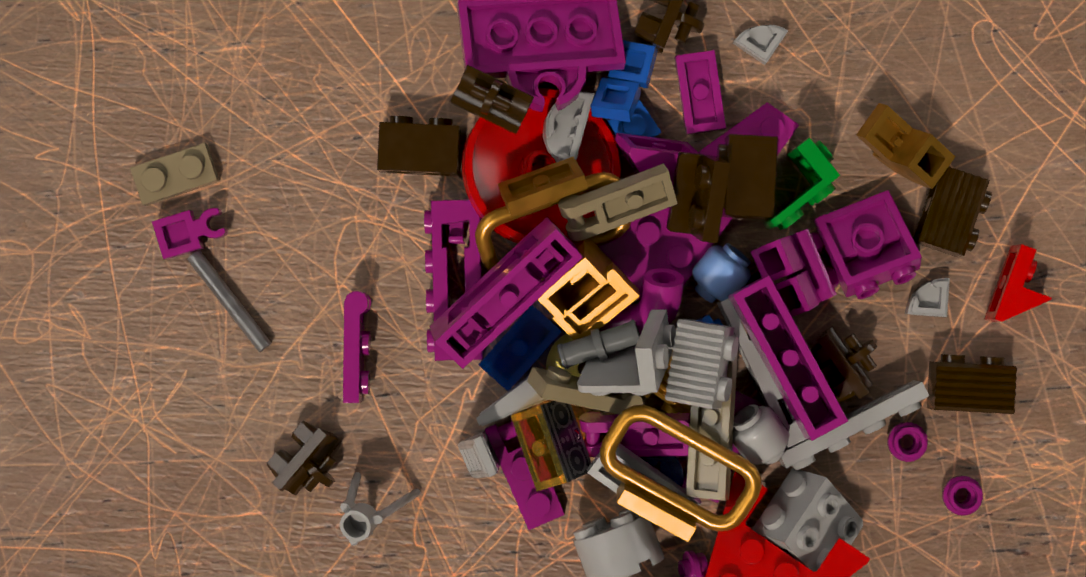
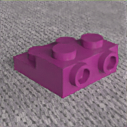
M889 190L815 218V227L830 256V265L837 275L846 298L855 294L857 299L868 298L879 291L878 285L893 280L895 285L906 283L916 276L915 271L920 269L922 256Z

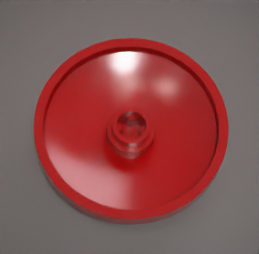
M538 88L539 93L545 98L543 112L529 108L516 135L482 118L477 120L470 131L463 151L462 176L467 196L481 219L493 210L506 206L498 183L556 163L547 151L543 139V124L550 108L556 103L559 96L558 90ZM590 108L576 161L585 177L606 172L620 178V157L615 139L602 118L592 117ZM558 204L501 224L493 230L500 236L518 244L548 217L569 239L565 227L568 221L561 216ZM594 211L584 214L583 217L589 218L594 216Z

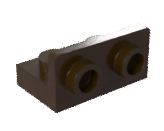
M688 152L678 153L673 189L678 204L669 207L667 230L691 234L702 242L718 243L730 162L718 156Z

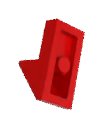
M1023 244L1010 247L986 312L985 320L1003 322L1052 299L1049 296L1023 287L1025 282L1031 281L1036 271L1037 261L1033 259L1037 249Z

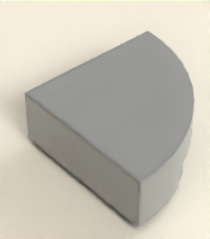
M777 25L755 26L743 31L734 40L733 44L765 65L788 30Z
M950 278L930 280L918 287L908 300L905 314L947 317Z

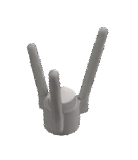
M355 472L346 500L340 506L341 510L345 513L340 521V529L343 535L349 539L351 545H357L360 541L371 536L373 530L385 518L418 497L421 493L420 490L416 488L381 511H376L369 504H356L354 502L361 479V474Z

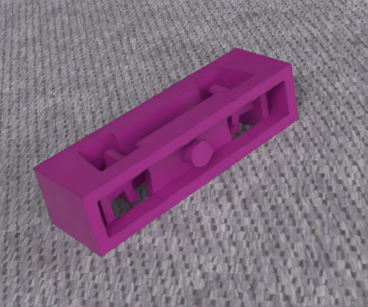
M470 200L431 201V210L424 211L425 234H432V250H425L426 273H433V289H426L427 313H434V322L450 308L449 249L444 248L445 226H449L450 244H465L464 223H469L470 247H464L465 293L482 278V260L475 239V231L481 218L471 205ZM427 329V352H434L435 361L453 360L435 343L431 330ZM481 334V335L475 340V342H477L483 335ZM484 350L473 360H483Z
M546 217L429 326L435 343L463 369L578 263L583 256L566 235ZM557 264H559V265L549 274V271H550L554 266H556ZM482 334L483 336L477 342H475V340Z

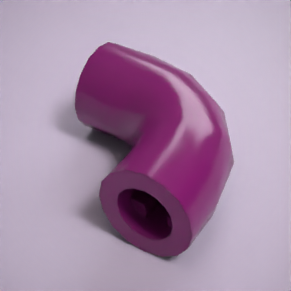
M666 268L647 271L644 274L643 293L639 301L627 306L601 327L600 331L634 320L641 335L651 310H667L668 322L670 324L676 318L682 300L684 284L682 274Z

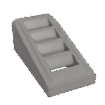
M527 376L483 410L476 420L479 426H485L548 399H543L527 382L529 377Z
M482 431L458 443L460 453L473 478L491 477L498 473L500 463L486 432Z

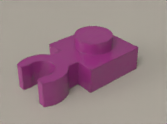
M207 209L197 220H195L193 211L187 210L152 221L163 259L168 260L204 249L201 237L207 236L214 239L225 237L228 234L227 229L222 228L213 231L209 225L211 218L222 214L221 209Z

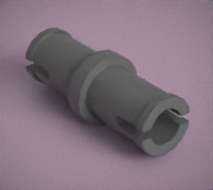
M631 320L628 323L604 331H600L599 328L591 330V335L564 344H558L557 348L564 368L568 369L571 366L599 358L600 361L609 359L608 354L636 346L640 333L636 322Z

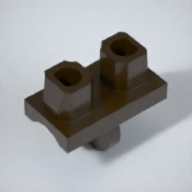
M650 0L668 7L662 20L642 12L634 32L640 38L652 43V46H656L658 53L662 54L674 24L679 26L675 39L682 43H686L690 31L702 33L705 25L702 21L696 19L700 8L696 3L689 2L684 14L679 12L683 0Z
M467 65L450 103L516 135L534 97Z
M832 326L821 334L818 342L810 351L820 370L833 362L840 371V375L828 382L838 402L851 398L854 395L861 399L870 393L869 388L873 385V382L858 361H860L867 372L874 369L877 365L869 354L877 348V345L873 340L861 344L853 333L845 339V342L852 350L851 352Z
M302 421L292 432L291 436L302 447L297 454L292 457L287 451L280 449L267 462V466L276 477L272 483L280 491L285 489L293 495H297L303 487L311 492L319 482L327 487H331L335 479L328 471L336 463V460L330 454L341 443V440L333 433Z

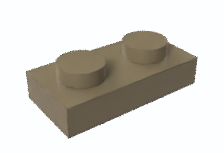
M206 143L130 168L141 203L144 206L220 181L208 144Z

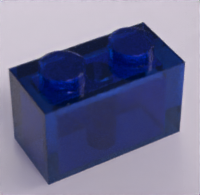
M531 305L478 365L503 388L509 391L562 331Z

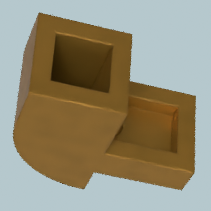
M878 103L856 134L859 139L874 151L872 155L888 168L914 183L931 189L934 188L956 157L932 134L913 129L888 105Z

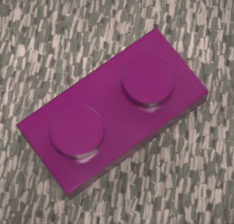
M715 50L675 56L674 60L685 134L693 135L725 130L726 123Z

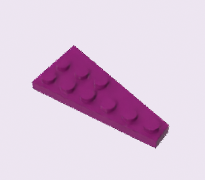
M767 102L698 153L717 156L718 144H725V138L729 134L777 136L778 156L799 127V124ZM669 207L632 221L629 229L621 237L598 246L639 289L640 297L636 299L638 301L643 293L644 274L647 271L657 268L675 270L682 274L685 284L692 275L694 266L714 244L702 242L691 234L667 230ZM722 217L719 236L732 218Z

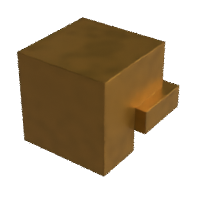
M590 238L573 242L583 258L538 299L552 314V319L573 340L591 335V330L603 327L640 297L639 289ZM557 264L556 266H554V267L549 271V274H550L559 264Z

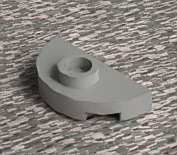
M580 92L578 98L562 110L558 111L556 104L550 108L543 124V139L547 151L556 162L573 156L575 160L577 159L594 93Z

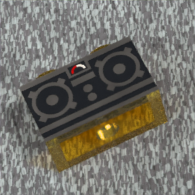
M552 400L510 415L536 491L561 485L587 474L591 460L571 404Z

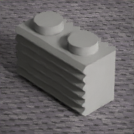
M678 319L665 400L708 409L722 408V402L729 400L732 390V379L727 377L729 361L735 360L739 347L738 337L733 336L735 327L690 319Z

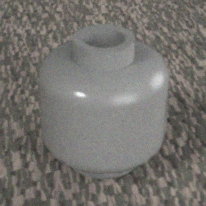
M755 404L748 405L739 410L734 415L732 443L740 454L753 465L773 464L782 458L790 435L774 410L767 406Z

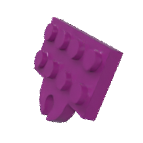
M458 0L457 12L464 70L469 65L494 78H506L508 85L534 97L529 108L535 111L543 112L545 98L538 90V86L542 83H552L559 89V96L555 103L559 111L578 98L586 81V72L621 70L625 67L626 59L617 0Z

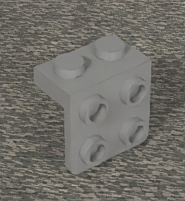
M667 310L650 311L636 346L608 354L609 359L600 361L599 358L587 361L577 381L578 391L581 393H591L595 396H605L610 393H631L636 396L657 393L665 371L668 368L676 336L675 326L669 325Z
M792 468L752 530L777 547L788 550L797 561L810 570L817 571L839 538L852 545L862 529L863 520L827 477Z

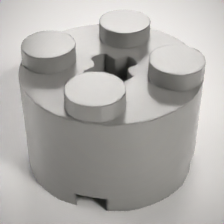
M626 508L618 512L619 516L610 519L608 523L605 517H600L583 524V528L573 532L575 536L573 543L586 577H629L642 571L640 567H642L641 562L650 559L652 566L661 562L665 556L652 522Z

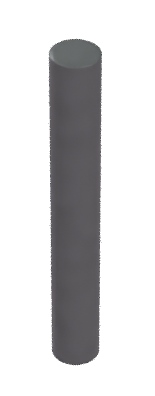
M198 250L193 253L187 260L260 353L272 344L202 252Z

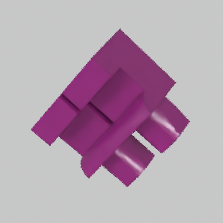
M809 229L783 237L751 251L761 277L770 276L772 281L787 276L786 279L774 285L792 317L809 311L818 306L820 302L837 295L834 289L839 284L834 269L825 268L819 255L822 252L823 243L819 234L810 233Z

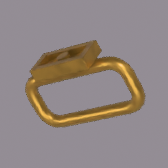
M573 156L498 183L506 206L486 214L478 223L475 231L476 245L482 263L489 271L500 261L491 239V233L495 227L556 205L566 196H580L622 179L606 172L585 177ZM631 222L593 236L590 239L597 246L614 241L629 229Z
M634 405L623 410L614 420L600 447V460L605 470L614 478L622 481L617 489V504L689 542L697 529L696 523L714 531H729L739 526L753 507L762 488L761 475L756 466L749 460L657 409L646 405ZM637 421L646 422L741 474L745 479V488L730 512L725 515L714 514L621 463L616 457V450L629 427Z

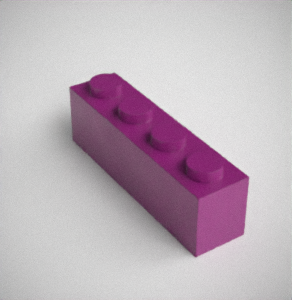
M770 276L761 277L728 295L804 438L813 441L848 422Z

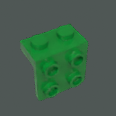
M809 137L787 154L810 183V186L775 213L774 218L763 223L767 230L776 226L780 231L788 228L804 215L800 209L804 204L808 202L812 206L815 203H819L836 189L832 182L840 174L830 163L834 158L821 141L818 140L814 143Z

